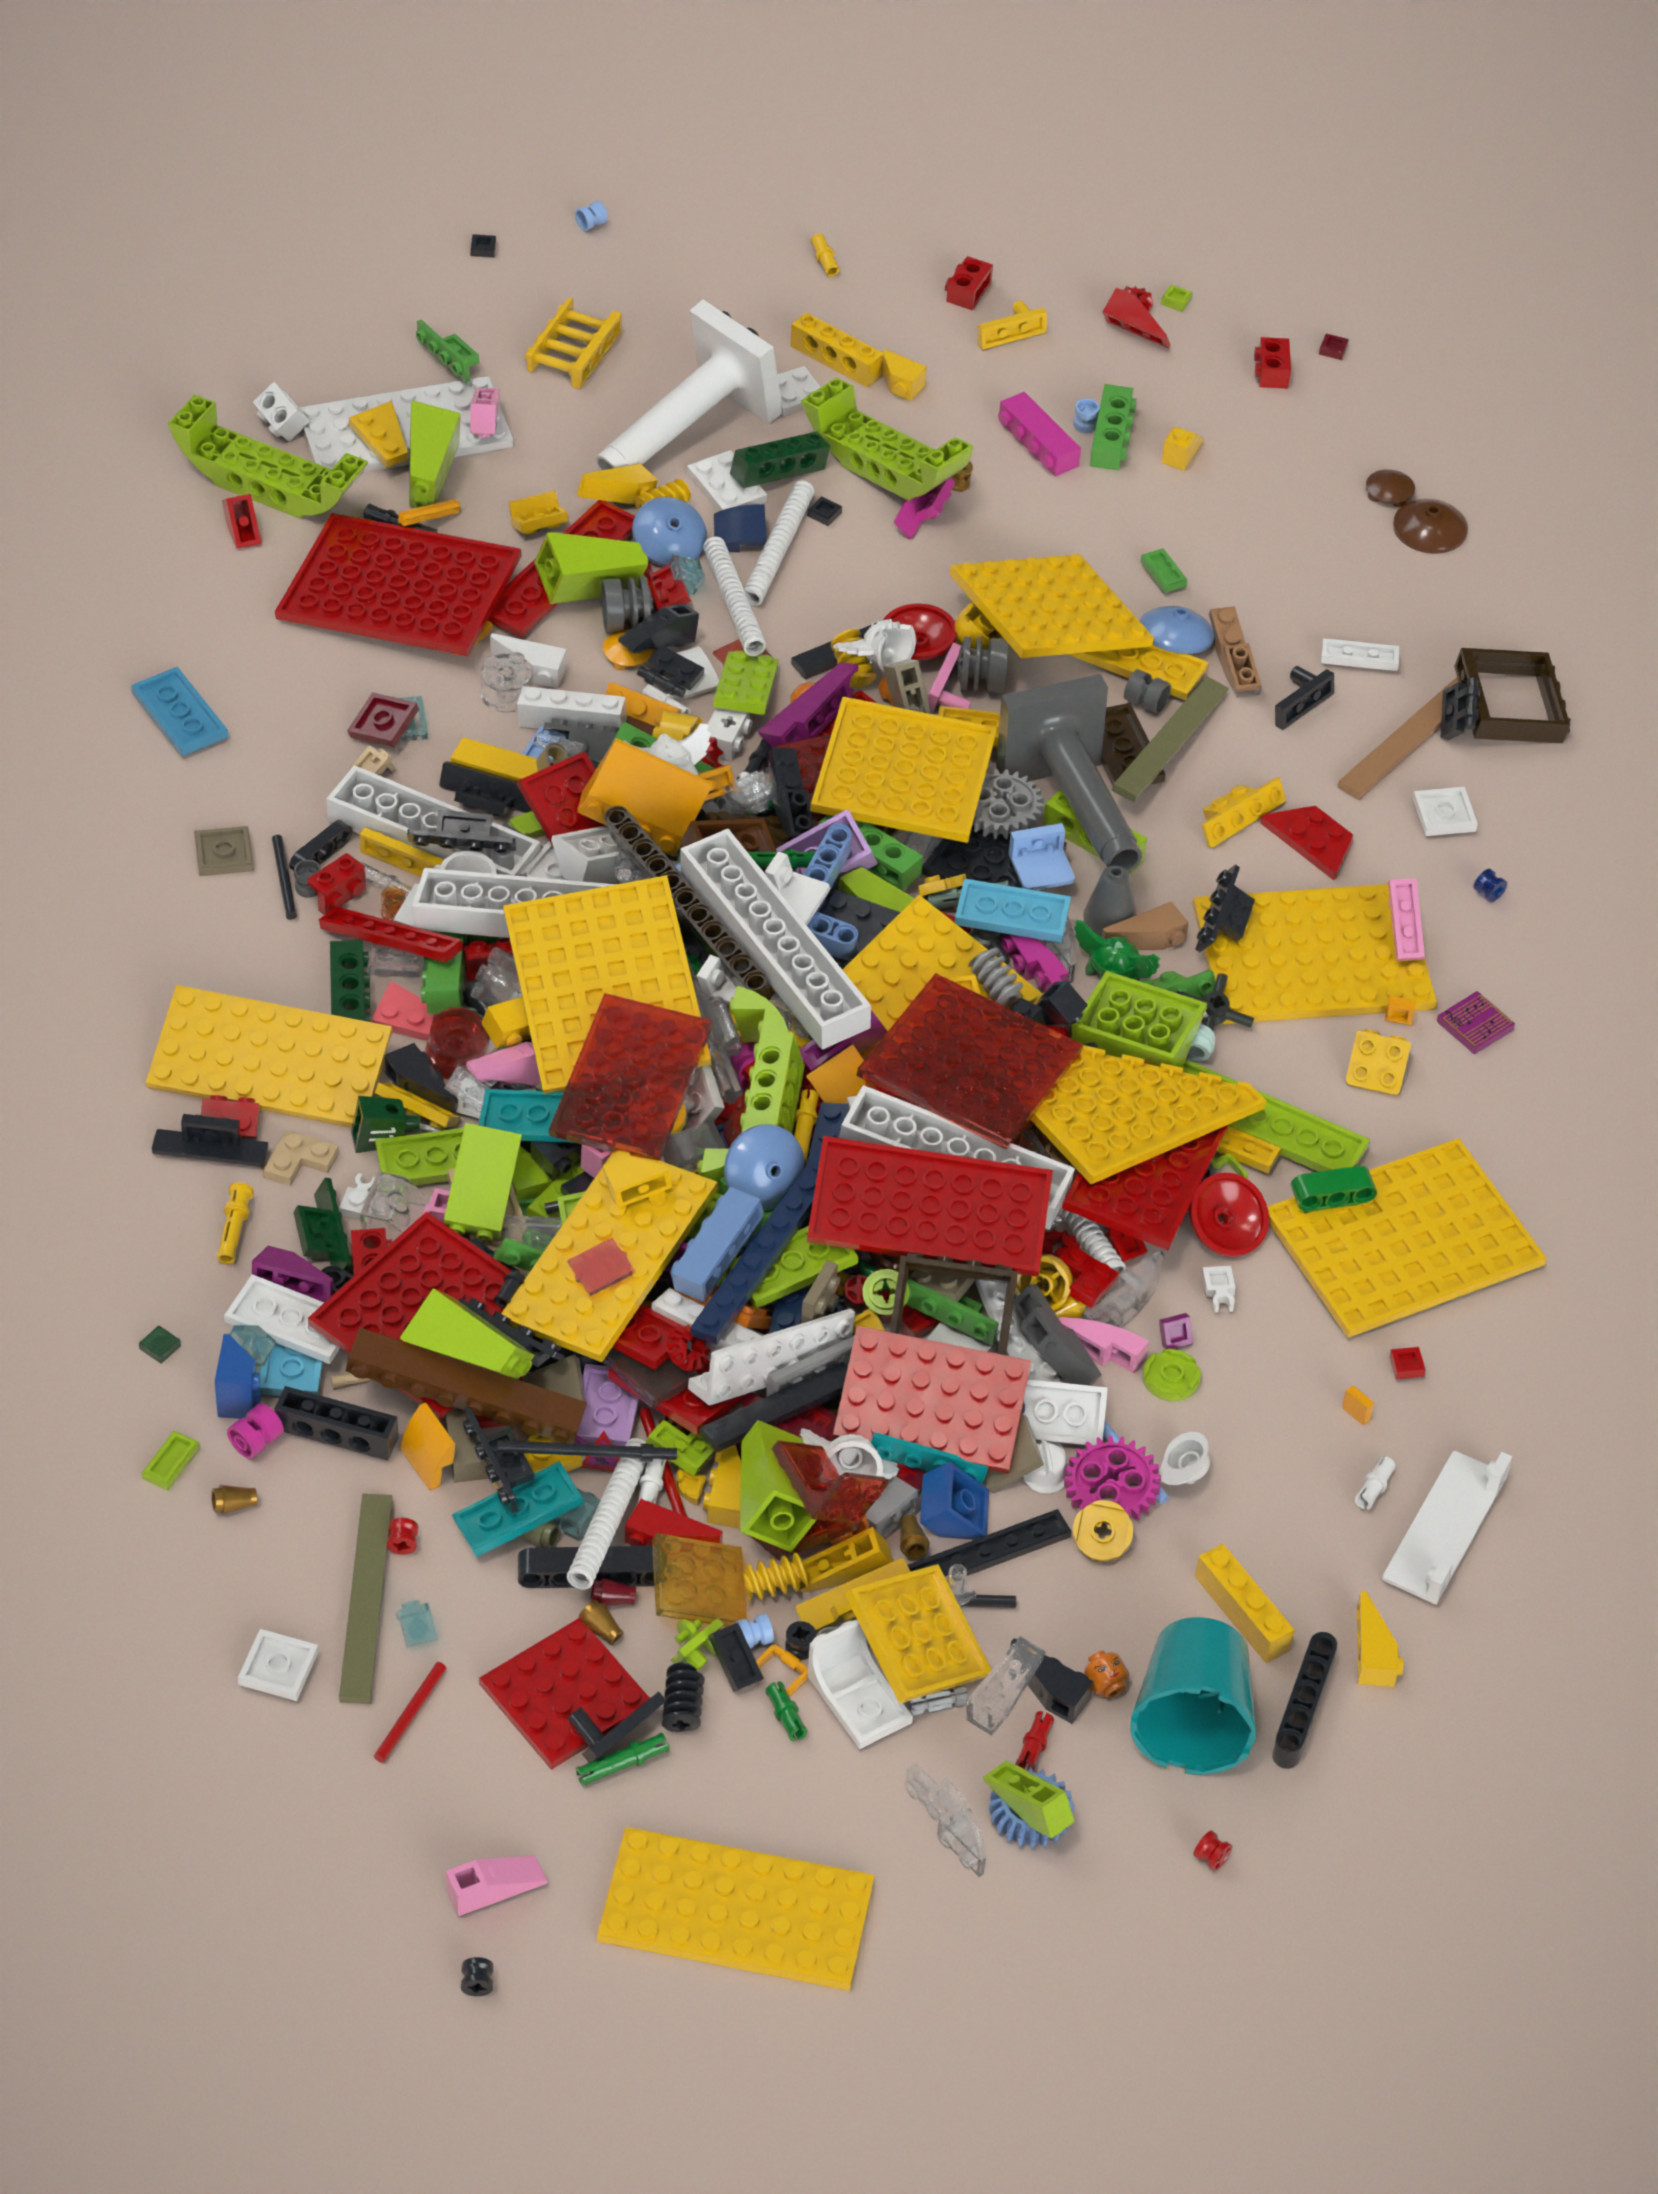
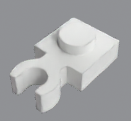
M357 1174L355 1177V1188H347L339 1207L342 1216L363 1221L368 1220L376 1201L374 1192L377 1189V1177L373 1176L372 1181L365 1184L362 1183V1174Z
M1231 1266L1203 1267L1202 1280L1206 1297H1213L1212 1310L1217 1313L1219 1304L1225 1303L1228 1305L1229 1312H1233L1235 1304L1233 1295H1235L1236 1287Z

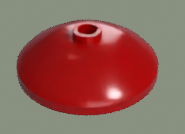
M921 603L903 605L889 612L883 619H891L892 622H899L900 624L913 627L916 645L911 660L936 658L946 653L957 639L953 617L945 610L933 605Z
M1217 1173L1203 1180L1199 1184L1189 1208L1190 1222L1195 1234L1208 1249L1219 1255L1227 1257L1245 1255L1262 1243L1268 1231L1269 1211L1262 1193L1251 1181L1238 1174ZM1218 1215L1223 1218V1223L1219 1221Z

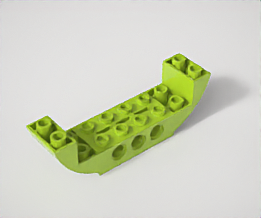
M837 377L801 400L815 432L818 431L829 443L830 452L841 462L842 467L908 501L926 494L961 471L968 464L972 455L973 445L957 437H954L935 450L858 411L854 386Z
M196 394L168 422L172 436L182 452L204 475L214 481L215 486L240 496L251 494L253 501L299 519L303 515L321 514L331 509L364 472L368 464L367 460L345 453L336 465L330 469L217 425L216 402Z
M737 986L735 997L730 999V1013L735 1015L736 1030L740 1031L743 1042H759L754 1045L755 1065L750 1067L749 1072L751 1086L750 1090H746L745 1104L747 1107L746 1112L741 1114L740 1124L742 1132L756 1125L771 1124L784 1128L792 1134L805 1067L795 1034L788 1031L784 1018L769 1000L752 990ZM705 1148L703 1160H699L698 1175L717 1181L719 1188V1178L725 1176L724 1165L729 1149Z

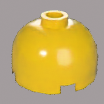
M972 602L956 618L954 627L957 632V644L961 646L964 636H971L970 648H976L977 637H981L983 649H988L991 638H1004Z
M1042 1254L1039 1276L1017 1274L1015 1294L1018 1297L1029 1284H1037L1047 1302L1055 1311L1068 1300L1071 1291L1069 1287L1073 1283V1276L1069 1267L1060 1258L1051 1254Z

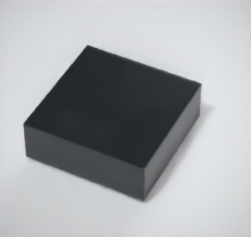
M472 234L470 256L494 258L496 236Z
M821 496L808 509L807 516L829 526L842 513V506Z

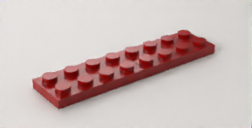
M598 500L563 534L626 541L632 535V524L635 516L607 501ZM536 558L506 585L488 619L492 624L519 638H523L559 604H550L534 563Z

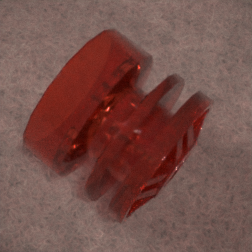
M463 1007L448 1008L441 1011L433 1019L425 1052L429 1057L431 1066L434 1070L438 1069L444 1079L451 1081L464 1080L471 1074V1071L466 1066L467 1062L484 1055L489 1036L482 1025V1017L473 1010Z

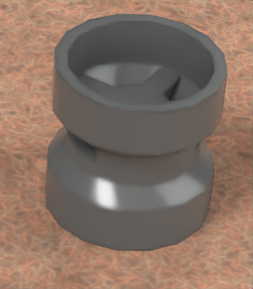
M302 860L294 867L295 890L302 897L311 898L317 896V891L307 884V879L321 870L319 863L316 861Z

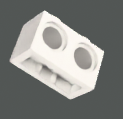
M275 382L253 401L259 409L257 415L266 424L268 422L271 424L268 428L277 438L282 435L290 442L310 422L288 393Z

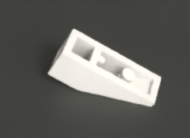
M494 633L491 634V656L532 683L553 688L559 687L566 670L567 649Z

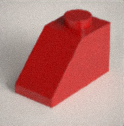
M251 494L222 500L227 526L236 549L262 544Z

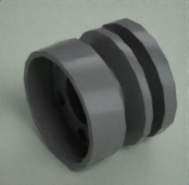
M646 576L638 578V589H636L633 577L628 578L627 589L624 590L619 578L603 579L601 581L602 615L606 633L623 632L625 620H629L631 628H634L638 625V619L642 622L653 615L652 593Z
M964 636L958 657L957 676L960 682V690L967 691L968 679H973V691L978 690L980 680H986L987 692L1004 693L1008 657L1007 641L1002 638H991L988 649H983L981 637H977L976 648H970L971 636Z

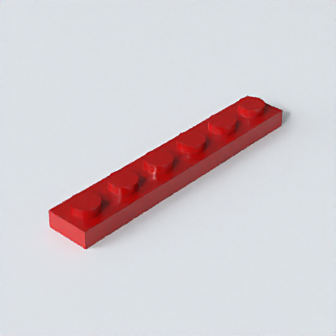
M337 906L318 919L320 929L435 959L439 962H448L463 950L461 939Z

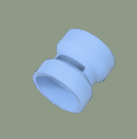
M600 201L590 203L589 207L583 206L575 211L576 221L583 231L592 229L595 224H604L608 220L607 211Z
M1086 398L1076 403V415L1074 416L1073 426L1077 431L1081 433L1095 431L1100 409L1099 404L1095 400Z
M766 1613L757 1615L754 1621L742 1619L735 1622L739 1623L750 1649L755 1644H758V1641L763 1645L774 1642L772 1625Z

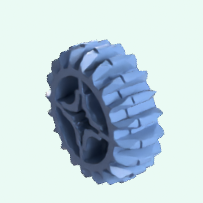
M1030 1766L1027 1770L1028 1772L1066 1792L1073 1813L1074 1804L1071 1801V1791L1065 1790V1782H1056L1057 1777L1055 1773L1049 1777L1045 1776L1044 1769L1039 1773H1033ZM994 1791L991 1792V1803H989L992 1825L997 1826L998 1835L1006 1834L1007 1843L1016 1839L1018 1840L1019 1848L1023 1843H1029L1031 1849L1035 1847L1036 1843H1040L1045 1848L1048 1845V1840L1056 1843L1059 1840V1835L1064 1836L1067 1832L1068 1827L1053 1838L1043 1835L1032 1829Z

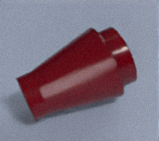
M601 1577L600 1580L594 1579L590 1601L597 1600L599 1603H604L606 1607L634 1605L636 1587Z

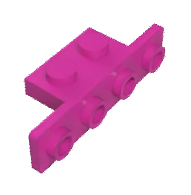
M950 477L926 494L915 497L910 501L905 500L894 519V524L908 539L915 535L921 522L929 518L935 519L942 513V506L952 495L951 490L955 481Z

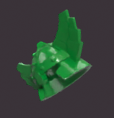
M1075 921V937L1080 943L1079 946L1090 956L1085 967L1086 975H1092L1097 971L1100 973L1101 979L1104 973L1109 971L1140 981V978H1150L1151 975L1156 974V969L1160 967L1158 963L1160 958L1155 954L1140 955L1135 945L1127 941L1125 936L1122 938L1110 937L1104 939L1092 931L1084 921Z

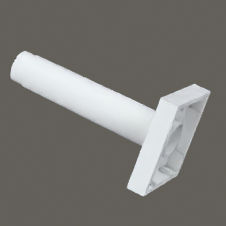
M704 299L689 311L698 369L608 444L595 457L598 469L601 471L639 463L643 465L725 396L730 397L766 423L770 424L783 413L774 347Z

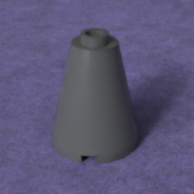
M1113 865L1103 870L1084 909V922L1100 937H1102L1103 928L1137 915L1129 873L1121 866Z

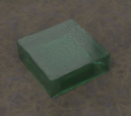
M160 1325L139 1342V1349L160 1364L181 1346V1340Z

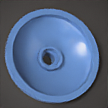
M660 497L648 501L638 510L632 524L634 542L640 543L649 561L662 567L672 562H675L678 567L694 562L701 555L703 545L707 540L706 526L700 514L691 505L677 498ZM670 523H675L677 527L671 526Z
M1157 607L1146 612L1140 619L1142 625L1154 637L1153 645L1166 651L1181 654L1199 653L1209 649L1215 639L1211 624L1200 614L1185 607Z
M771 1124L753 1126L742 1132L728 1150L724 1165L728 1189L732 1187L760 1198L764 1211L773 1210L778 1206L805 1168L804 1154L797 1139L784 1128ZM773 1166H776V1172L772 1175L771 1169Z

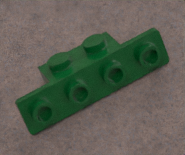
M325 1177L314 1194L317 1208L297 1205L293 1212L303 1256L330 1260L331 1266H338L349 1272L353 1260L349 1254L347 1235L344 1233L341 1221L342 1214L338 1209L336 1191L333 1188L332 1180Z

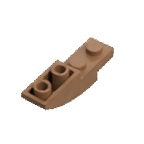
M1235 606L1210 609L1209 618L1215 635L1213 643L1230 685L1236 692L1261 689L1249 643H1245Z

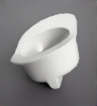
M1187 1432L1172 1440L1166 1449L1159 1471L1163 1483L1167 1485L1194 1484L1208 1472L1210 1467L1208 1441L1203 1434Z
M1045 1440L1036 1441L1044 1465L1023 1476L1024 1481L1032 1490L1040 1494L1059 1492L1064 1488L1065 1467H1068L1065 1451L1060 1443L1046 1442Z

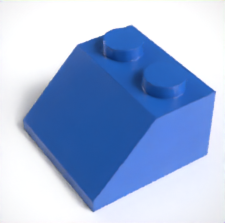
M230 1334L223 1335L214 1381L217 1416L240 1419L245 1418L246 1413L262 1401V1391H259L261 1375L256 1373L255 1360Z
M947 1462L923 1474L920 1524L937 1536L944 1538L975 1540L987 1535L988 1488L951 1462Z

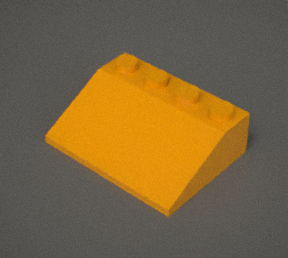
M615 738L582 791L577 812L607 826L604 819L606 811L614 806H623L662 852L674 857L682 845L681 840L690 822L695 821L713 783Z

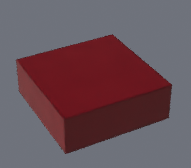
M1326 333L1319 349V355L1342 360L1348 347L1349 339Z

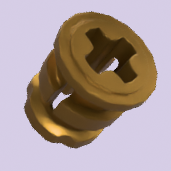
M970 461L961 471L951 477L955 481L952 488L953 491L963 492L969 489L971 472L973 471V464Z

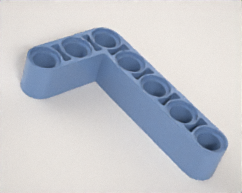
M834 824L827 830L803 875L828 883L831 889L851 851L852 834L848 826ZM823 900L807 927L831 956L844 960L851 959L857 953L858 931L851 924L819 913L818 911L824 902Z

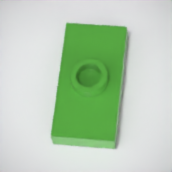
M1164 548L1141 555V563L1164 593L1187 586V578Z

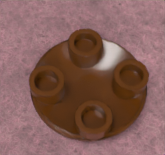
M1384 469L1372 473L1367 478L1366 489L1368 491V498L1371 501H1380L1393 504L1395 507H1402L1414 495L1415 484L1408 475L1400 471Z

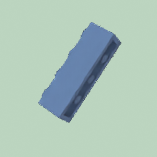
M732 1187L728 1189L724 1196L719 1197L710 1217L704 1219L695 1239H691L688 1242L684 1255L680 1261L677 1260L672 1266L671 1276L674 1290L702 1302L708 1299L762 1219L763 1210L760 1198Z

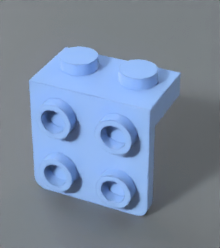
M1062 823L1011 832L1009 857L1022 888L1041 890L1074 883L1075 876L1063 850L1065 829Z

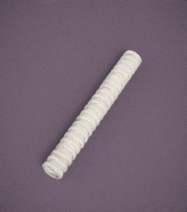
M797 481L794 484L744 587L748 601L752 606H758L763 602L807 507L814 496V487L806 481Z
M716 536L711 537L705 541L703 550L745 653L749 656H757L765 650L766 642L724 540Z
M1033 1130L1023 1136L1021 1144L1025 1149H1031L1032 1152L1035 1151L1037 1154L1043 1155L1045 1148ZM1060 1208V1216L1063 1217L1069 1229L1072 1230L1073 1235L1076 1236L1086 1254L1109 1265L1110 1268L1120 1273V1277L1125 1271V1263L1121 1261L1120 1256L1117 1255L1112 1244L1108 1242L1107 1237L1104 1236L1098 1224Z
M633 1438L628 1440L625 1446H640L641 1443L645 1444V1441ZM620 1458L617 1462V1466L567 1573V1580L573 1587L585 1590L593 1585L594 1579L613 1540V1536L621 1522V1518L647 1462H640V1458Z

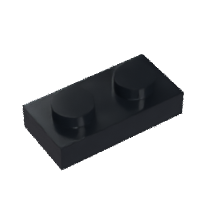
M738 1622L708 1636L733 1692L764 1679Z

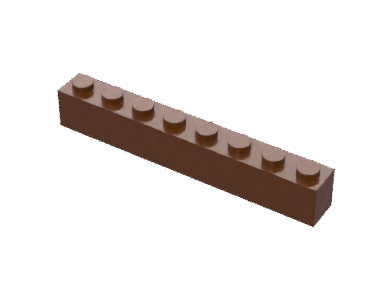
M360 1327L350 1351L345 1370L357 1378L371 1379L380 1382L384 1387L398 1388L409 1392L414 1397H425L437 1401L445 1407H455L462 1410L471 1407L475 1416L492 1419L499 1425H510L522 1429L530 1435L550 1438L555 1443H574L587 1402Z

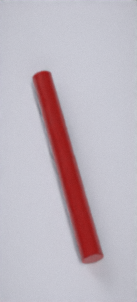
M435 1663L374 1754L375 1760L380 1763L385 1762L447 1668L443 1663Z

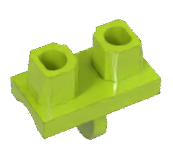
M717 1618L700 1633L697 1630L702 1627V1623L698 1619L692 1623L686 1619L678 1622L677 1630L679 1634L674 1639L678 1644L684 1641L688 1643L677 1651V1654L671 1661L673 1663H689L695 1666L697 1671L708 1662V1659L699 1648L705 1645L713 1656H716L708 1636L723 1627L724 1624L721 1620Z

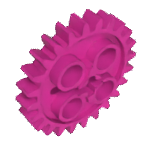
M1111 1435L1108 1437L1107 1443H1103L1099 1437H1097L1095 1446L1088 1441L1085 1442L1086 1451L1077 1448L1076 1458L1070 1457L1069 1467H1065L1064 1487L1067 1488L1066 1497L1072 1498L1071 1507L1080 1506V1512L1095 1501L1111 1497L1114 1499L1111 1501L1120 1505L1129 1517L1132 1516L1135 1520L1139 1521L1140 1511L1148 1514L1149 1504L1155 1505L1156 1495H1160L1161 1475L1158 1474L1159 1465L1153 1464V1454L1145 1456V1446L1136 1450L1135 1440L1130 1442L1129 1445L1124 1444L1123 1436H1121L1118 1443H1114ZM1114 1461H1119V1462H1122L1123 1464L1114 1465V1464H1112V1462H1114ZM1088 1475H1095V1476H1097V1478H1095V1479H1090V1478H1087L1086 1476H1088ZM1130 1483H1135V1484H1138L1139 1486H1137V1487H1130V1486H1128V1484H1130Z

